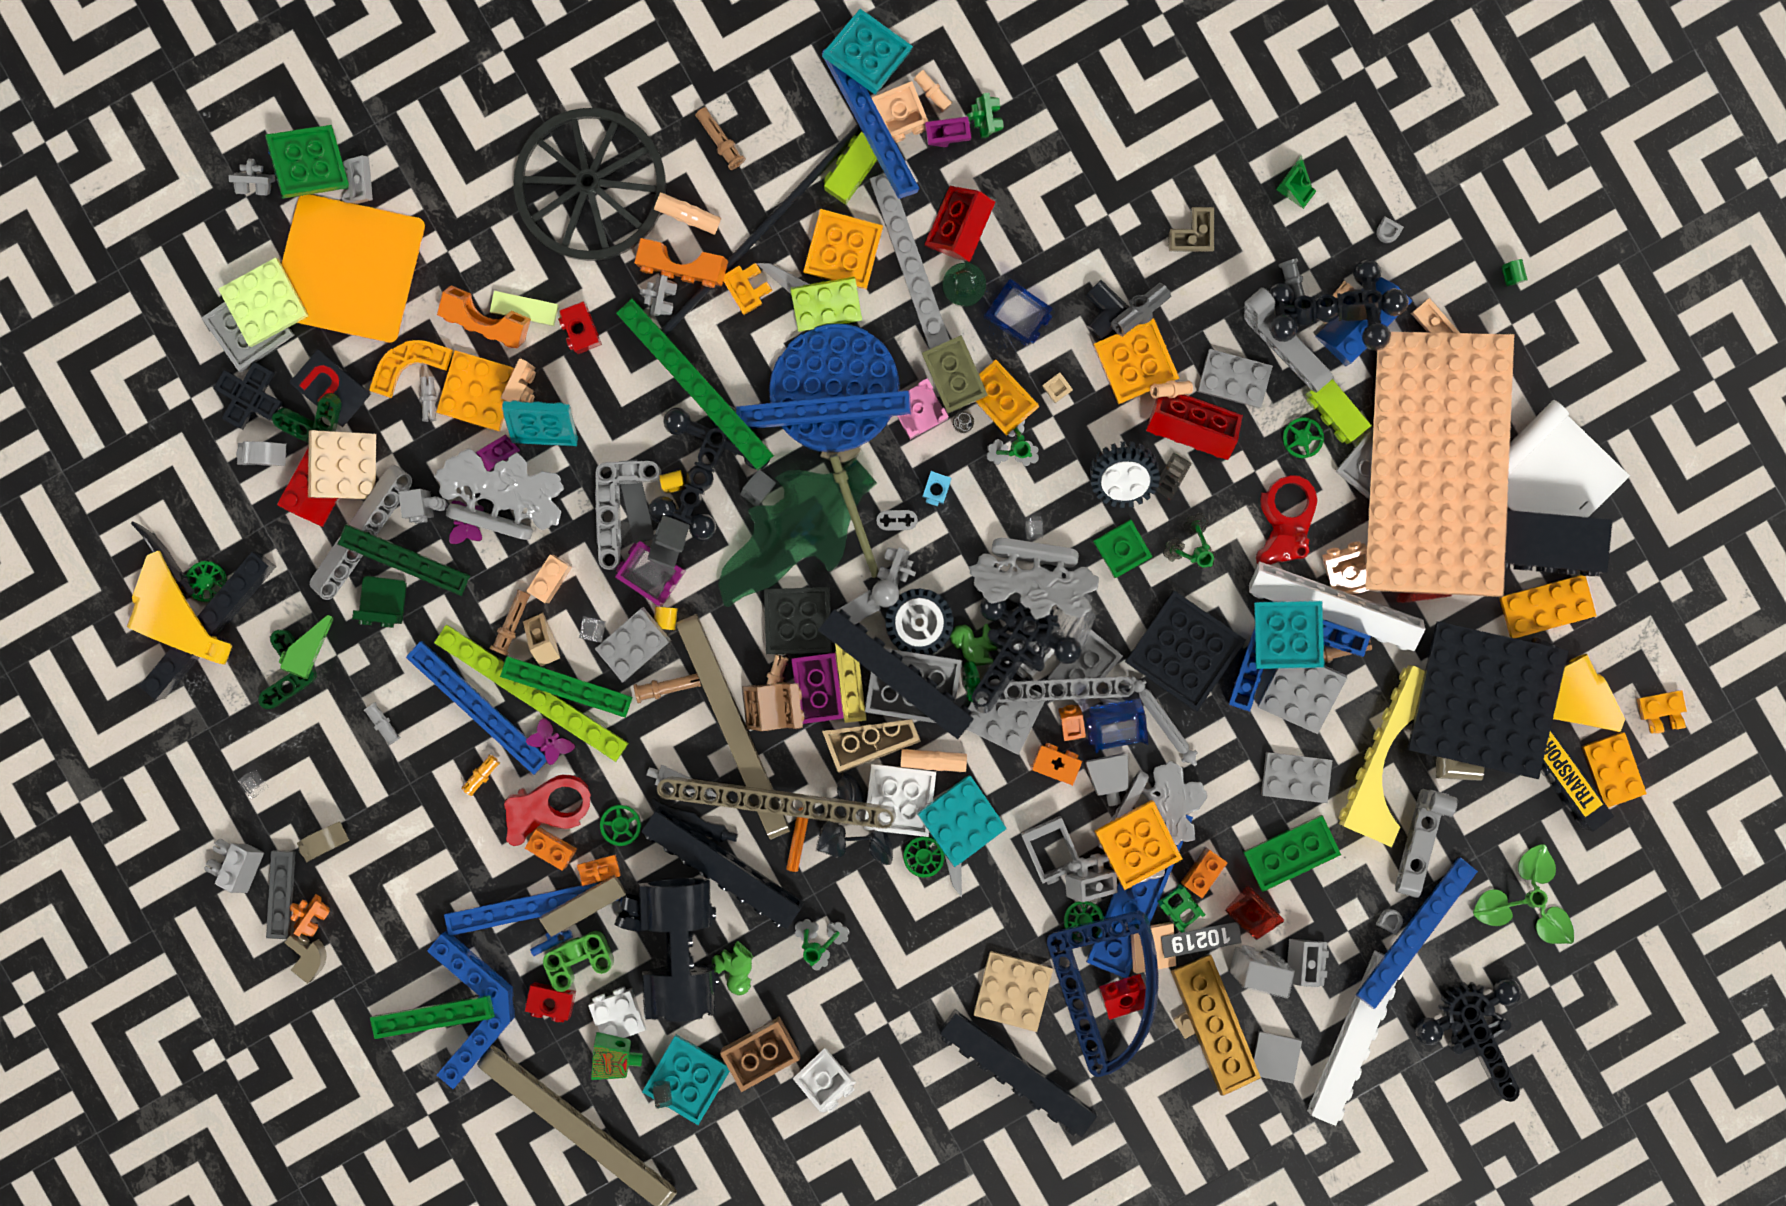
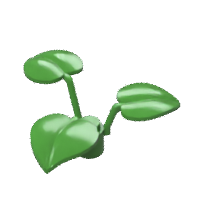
M1544 844L1529 849L1518 863L1520 877L1524 880H1531L1534 890L1526 894L1524 900L1508 903L1505 893L1492 889L1484 892L1479 897L1473 910V915L1482 923L1491 926H1502L1507 924L1513 917L1509 907L1527 904L1532 908L1540 907V914L1543 917L1536 923L1538 936L1543 941L1551 944L1574 943V929L1568 914L1558 907L1549 908L1545 914L1548 897L1536 885V882L1539 884L1550 882L1556 873L1555 862Z

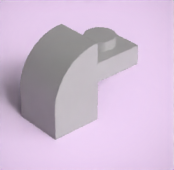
M253 441L238 443L236 452L237 465L285 466L286 444Z

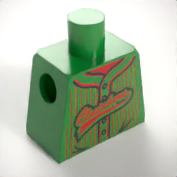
M596 1032L591 1080L626 1078L629 1066H642L643 1053L630 1052L631 1041L629 1039Z

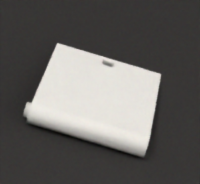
M1553 400L1510 442L1507 507L1512 511L1589 517L1630 475L1569 417V412L1559 402Z

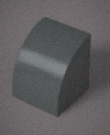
M759 469L743 487L740 495L758 508L771 492L776 482Z

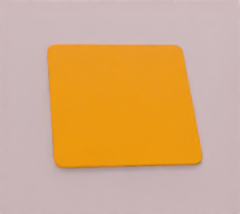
M311 194L300 196L297 201L281 264L309 315L297 323L387 343L394 342L398 338L425 230L423 220L417 217Z

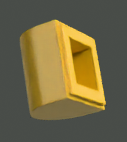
M681 470L659 475L662 490L666 494L686 488Z
M655 607L654 620L661 629L676 630L678 609Z

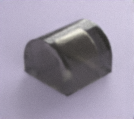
M670 1081L653 1082L655 1108H664L672 1105Z

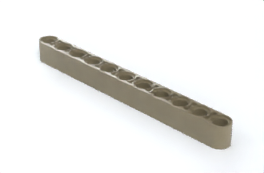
M697 614L676 622L679 633L747 787L773 790ZM751 794L753 803L759 804V797L756 794ZM773 797V806L781 807L777 797ZM758 812L770 840L790 832L785 815Z
M674 776L663 779L657 786L658 794L665 799L886 829L896 819V812L892 807ZM666 782L673 785L674 790L672 793L666 791ZM687 785L694 787V796L686 792ZM708 788L716 791L717 796L715 799L708 796ZM730 791L737 793L738 801L730 800ZM751 794H756L759 797V804L756 805L751 802ZM773 797L781 800V807L773 806ZM794 800L802 802L803 810H796L794 808ZM816 803L824 805V813H818L815 810ZM843 806L847 811L846 816H839L836 808ZM865 809L869 814L868 819H861L858 815V810ZM887 812L891 818L890 822H883L880 819V813Z
M490 1046L478 1061L477 1065L484 1073L652 1205L667 1206L675 1197L677 1190L673 1185L500 1049Z

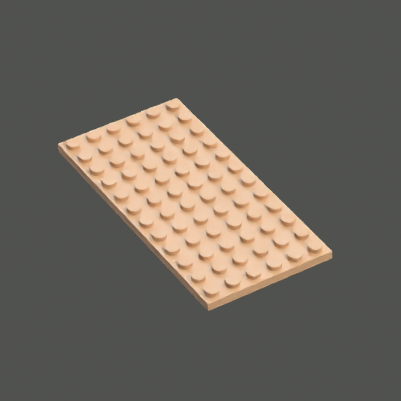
M1390 332L1391 339L1389 344L1384 349L1377 351L1365 590L1503 597L1514 335Z

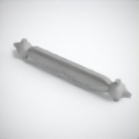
M1134 676L1131 677L1135 686L1134 691L1139 693L1142 703L1176 750L1183 754L1182 762L1191 763L1196 766V754L1198 752L1196 750H1189V744L1151 691L1145 689L1146 680L1142 681Z

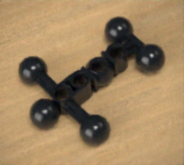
M1365 259L1355 266L1353 272L1355 281L1363 287V290L1348 291L1343 294L1337 293V298L1333 295L1325 294L1315 300V295L1312 297L1303 295L1296 298L1294 305H1292L1295 295L1291 286L1285 283H1277L1270 287L1268 292L1275 300L1274 309L1276 317L1272 320L1269 330L1274 339L1287 342L1296 336L1298 331L1297 323L1300 325L1316 323V318L1322 322H1331L1337 317L1339 321L1367 320L1368 326L1364 328L1362 341L1367 348L1378 351L1384 349L1391 339L1388 327L1381 323L1380 315L1382 310L1390 316L1396 317L1407 310L1409 299L1406 293L1400 289L1393 288L1387 290L1383 295L1377 291L1376 283L1380 280L1381 268L1374 260Z
M672 408L664 416L663 423L665 429L673 435H681L686 432L703 439L704 442L698 453V462H695V466L687 472V484H685L687 489L681 493L680 499L682 504L680 509H676L675 503L669 497L660 496L650 503L649 515L657 523H660L663 515L690 525L689 532L693 538L706 541L712 538L716 532L715 520L708 514L701 513L695 516L691 514L694 508L700 506L702 502L701 495H705V491L712 486L714 480L713 473L715 472L713 468L718 465L724 449L742 456L746 465L751 469L756 468L713 420L712 423L715 428L710 429L692 421L690 415L684 409ZM715 433H721L723 436L722 442L719 444L712 443L711 438ZM706 453L714 455V461L711 464H704L703 456ZM769 460L764 466H762L760 469H763L764 467H766V466L768 465V463L770 462V460ZM698 473H704L705 481L702 484H696L694 481V477ZM695 493L697 496L696 502L691 505L687 504V494Z

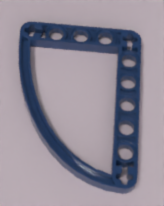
M1142 911L1125 913L1057 930L1047 938V946L1088 1070L1096 1077L1111 1074L1130 1061L1143 1045L1154 1020L1158 998V962L1149 919ZM1136 918L1142 921L1140 925L1132 924L1128 927V923ZM1114 921L1121 923L1123 927L1122 932L1113 930L1112 923ZM1094 926L1101 928L1103 933L1101 937H1096L1092 933ZM1074 931L1082 934L1083 939L1081 942L1073 939L1072 934ZM1139 933L1146 971V994L1142 1019L1137 1033L1127 1049L1109 1061L1072 949ZM1054 939H1061L1062 943L1060 945L1054 943ZM1065 949V951H1063V952L1057 954V952H1058L1059 950L1062 951V950ZM1060 957H1066L1069 960V967H1063L1060 964ZM1071 977L1076 981V988H1071L1067 985V978ZM1075 998L1082 1000L1084 1005L1082 1009L1074 1006L1073 1000ZM1080 1020H1088L1090 1029H1083L1080 1025ZM1087 1040L1095 1041L1097 1049H1089ZM1097 1062H1098V1064H1100V1065L1102 1064V1065H1103V1067L1101 1068V1070H1100L1099 1067H1095V1064H1096Z

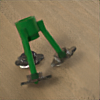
M1202 513L1189 516L1188 521L1184 523L1183 527L1191 535L1197 533L1202 546L1196 547L1193 555H1189L1183 552L1185 544L1181 543L1180 538L1175 537L1172 541L1166 543L1163 556L1171 562L1184 557L1190 560L1191 563L1197 564L1200 569L1212 567L1216 553L1211 551L1212 549L1207 544L1203 535L1209 522Z

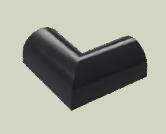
M1100 280L1088 292L1086 297L1101 312L1086 327L1100 340H1104L1114 330L1111 322L1129 306Z

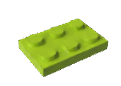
M855 276L791 287L798 332L811 330L827 324H846L862 321Z

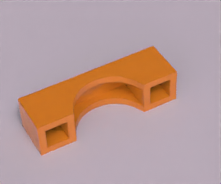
M640 238L634 263L640 267V271L648 274H653V271L661 272V275L668 276L671 279L674 276L682 277V281L694 283V280L701 281L703 286L714 288L715 285L722 286L728 260L723 256L702 252L695 261L680 265L670 260L667 247L664 244Z
M452 285L443 291L437 315L443 317L447 322L457 323L468 331H476L483 334L487 339L500 341L505 346L516 349L525 342L531 321L530 318L514 311H510L500 319L487 318L475 308L471 293Z

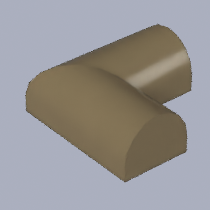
M1192 207V229H1170L1168 237L1169 252H1213L1214 207Z
M1441 757L1436 758L1437 779L1479 781L1483 779L1484 767Z

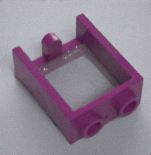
M639 541L638 544L634 543L628 551L630 556L626 562L622 561L617 567V575L615 577L656 605L663 607L686 570L678 565L671 569L648 560L651 547L642 541Z

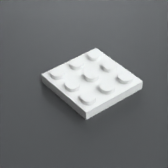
M871 764L867 803L892 807L896 812V819L886 829L864 826V829L929 837V831L916 813L933 802L936 771ZM866 811L865 819H868L869 814ZM887 812L880 813V819L883 822H890L891 818Z

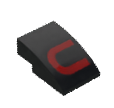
M319 349L315 351L289 381L316 406H318L319 400L325 394L333 393L337 395L342 404L338 424L342 428L371 395L370 391Z

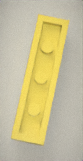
M835 644L844 722L865 721L866 712L860 663Z

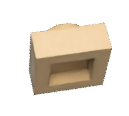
M1061 373L1042 385L1054 403H1057L1073 390Z
M1187 1011L1173 1018L1185 1039L1195 1033Z

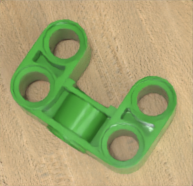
M592 931L581 937L574 938L550 950L544 956L543 965L555 990L562 992L569 989L575 979L571 965L588 958L593 970L599 974H604L611 969L614 964V956L603 933ZM591 937L597 938L600 943L599 947L591 946L589 939ZM550 955H556L559 958L558 965L550 962ZM598 958H606L608 966L601 967L598 964ZM565 975L568 978V984H561L558 976Z

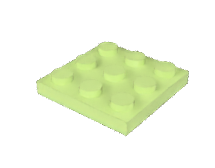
M276 257L218 289L250 347L259 344L309 316L279 259Z

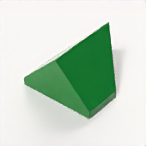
M1301 155L1276 190L1304 209L1316 193V190L1312 187Z

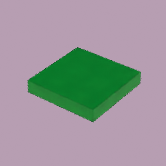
M1132 520L1125 522L1093 541L1114 579L1153 557Z

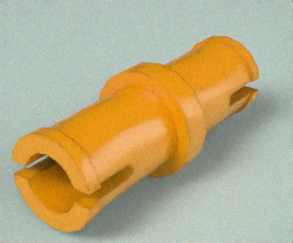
M489 754L481 766L473 770V775L461 789L469 796H473L474 792L483 782L486 783L488 781V776L500 764L497 761L498 759Z

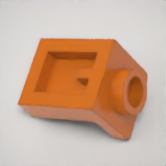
M1066 705L1063 708H1059L1058 712L1061 718L1064 741L1085 738L1084 719L1080 705Z

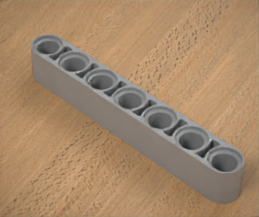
M399 466L388 467L348 525L377 536L400 503L398 492L409 490L412 484L411 476ZM339 539L310 580V587L325 600L331 599L337 594L363 556L337 545Z
M1128 677L1010 682L996 703L1127 697L1133 693L1135 686L1134 682ZM1121 681H1128L1130 683L1131 690L1128 693H1121L1118 690V684ZM1099 682L1108 684L1109 690L1106 694H1099L1096 691V685ZM989 683V685H991V686H997V685L999 684V683ZM1077 683H1083L1086 685L1087 690L1085 694L1077 695L1074 692V686ZM1055 684L1063 685V695L1055 696L1052 693V687ZM1033 685L1041 686L1042 694L1039 697H1033L1030 694V689ZM1011 686H1017L1020 689V695L1017 698L1009 696L1008 690Z

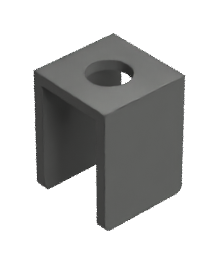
M663 515L654 534L647 559L674 569L679 552L683 551L690 525Z

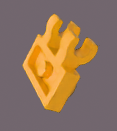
M756 263L745 270L737 266L726 273L723 280L744 315L763 304L760 298L773 291L767 282L756 289L752 287L748 279L762 273Z
M1682 690L1637 698L1641 720L1648 719L1651 734L1664 732V726L1659 717L1669 715L1672 729L1686 728L1684 718L1681 715L1682 712H1687Z

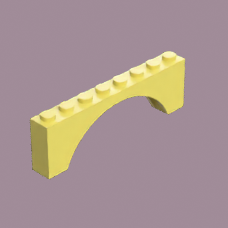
M1413 665L1403 668L1400 673L1399 679L1401 682L1398 688H1395L1391 694V705L1385 709L1382 715V720L1384 721L1381 728L1378 727L1374 733V744L1372 748H1368L1364 759L1366 762L1364 767L1358 770L1356 775L1358 781L1355 787L1350 789L1347 796L1349 800L1347 806L1342 808L1338 817L1340 825L1392 847L1400 826L1392 817L1384 798L1382 787L1383 766L1392 742L1415 716L1425 670Z

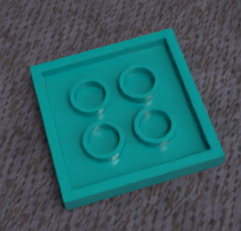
M859 9L827 47L822 57L876 95L908 56L913 46L862 9Z
M517 400L503 401L502 411L512 443L577 446L578 437L570 404H549L538 401L529 403Z
M1322 601L1254 603L1256 669L1324 668Z
M970 775L916 813L953 867L959 865L1007 829Z
M676 1034L642 1093L699 1125L730 1071L725 1062Z

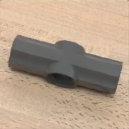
M1158 283L1145 295L1134 296L1129 301L1130 307L1111 322L1112 328L1118 335L1123 337L1136 325L1148 323L1153 318L1152 312L1172 297L1170 290L1164 284Z

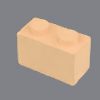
M550 554L527 589V592L544 603H550L572 569V566L555 555Z

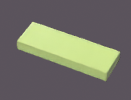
M494 291L490 313L505 316L510 311H514L530 318L531 322L555 327L559 305Z

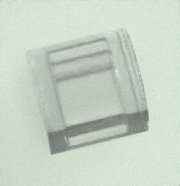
M1041 516L1025 517L1026 539H1043V518Z
M583 617L579 638L602 642L606 621Z
M256 770L247 773L238 780V783L250 799L257 797L269 788Z

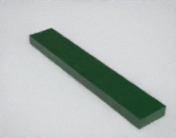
M348 524L345 525L337 543L339 546L462 596L470 578V575Z

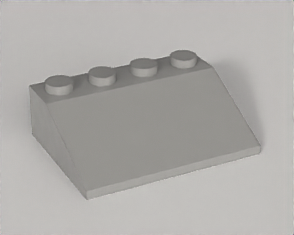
M895 650L903 657L901 661L905 665L909 666L911 663L921 671L919 676L925 680L929 677L937 683L936 689L942 694L947 691L956 698L962 660ZM871 672L865 712L935 723Z

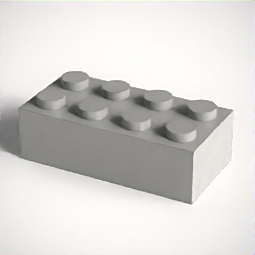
M1242 945V948L1235 946L1229 972L1244 988L1285 998L1289 997L1294 971L1289 967V964L1285 963V960L1280 959V956H1277L1272 951L1263 950V953H1260L1254 947Z

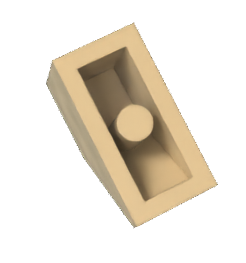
M542 613L523 621L529 650L541 667L560 659L557 643L544 614Z

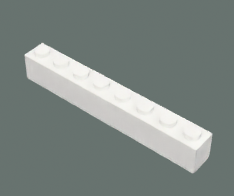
M1260 561L1249 583V593H1252L1253 596L1259 599L1266 598L1273 602L1322 601L1323 620H1328L1334 624L1370 635L1380 642L1395 644L1402 650L1409 649L1415 651L1425 631L1424 620L1344 591L1333 589L1330 586Z
M1374 950L1358 990L1385 956L1384 954ZM1404 971L1397 980H1400L1402 978ZM1396 982L1376 1009H1372L1355 995L1307 1109L1311 1116L1335 1126L1338 1121L1342 1120L1345 1112L1344 1105L1346 1101L1351 1099L1353 1094L1352 1086L1355 1080L1357 1081L1360 1078L1362 1072L1360 1067L1363 1060L1366 1061L1370 1054L1369 1046L1371 1041H1374L1378 1035L1379 1029L1377 1027L1379 1022L1386 1016L1387 1003L1395 995L1396 989L1394 987Z

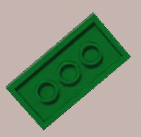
M1319 815L1243 851L1262 892L1341 856L1323 815Z

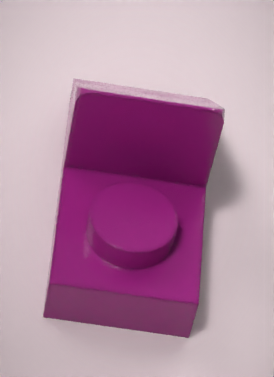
M968 117L925 122L928 145L948 147L949 143L971 140Z
M505 434L477 451L476 454L482 459L486 471L490 472L491 470L494 471L496 463L502 460L508 461L510 456L518 453L520 450Z

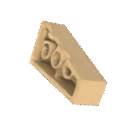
M912 719L822 731L839 773L921 742Z

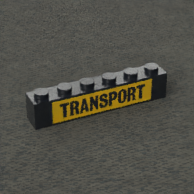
M1551 729L1541 774L1548 776L1551 781V788L1555 793H1560L1564 799L1562 801L1564 806L1576 815L1575 821L1583 830L1586 829L1594 832L1612 819L1614 815Z

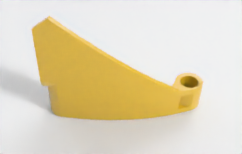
M156 551L147 555L133 592L132 601L135 605L127 627L187 653L215 663L226 664L232 645L217 640V637L209 636L183 596L161 552Z
M1583 654L1570 660L1564 669L1553 719L1621 732L1625 718L1605 678L1597 674L1588 654Z

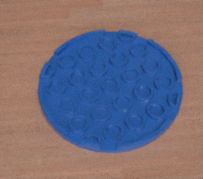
M847 324L818 326L796 337L777 359L770 380L771 403L899 392L897 367L885 345L875 336L868 333V331ZM892 416L781 427L790 437L805 447L822 452H843L857 448L873 439L887 425Z

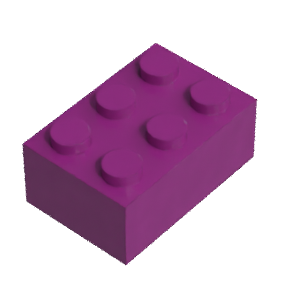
M836 653L792 658L794 681L798 683L802 693L800 706L804 713L802 724L844 719Z

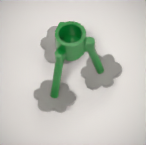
M1025 420L1008 434L1010 437L1015 435L1018 437L1011 444V450H1008V446L1003 444L1000 439H996L993 444L988 445L987 459L989 461H994V464L999 465L1001 461L1005 462L1009 456L1014 455L1015 460L1023 462L1024 466H1028L1030 462L1036 463L1039 457L1036 454L1038 453V447L1033 446L1030 441H1024V436L1021 434L1024 432L1023 424Z
M805 919L803 922L799 921L795 924V935L801 937L803 941L802 948L805 950L803 952L804 960L814 970H820L828 965L827 959L830 957V952L826 949L833 941L838 945L848 941L849 929L843 926L841 922H831L828 924L829 939L822 946L816 942L808 943L811 938L817 937L819 929L817 923H811L809 919Z

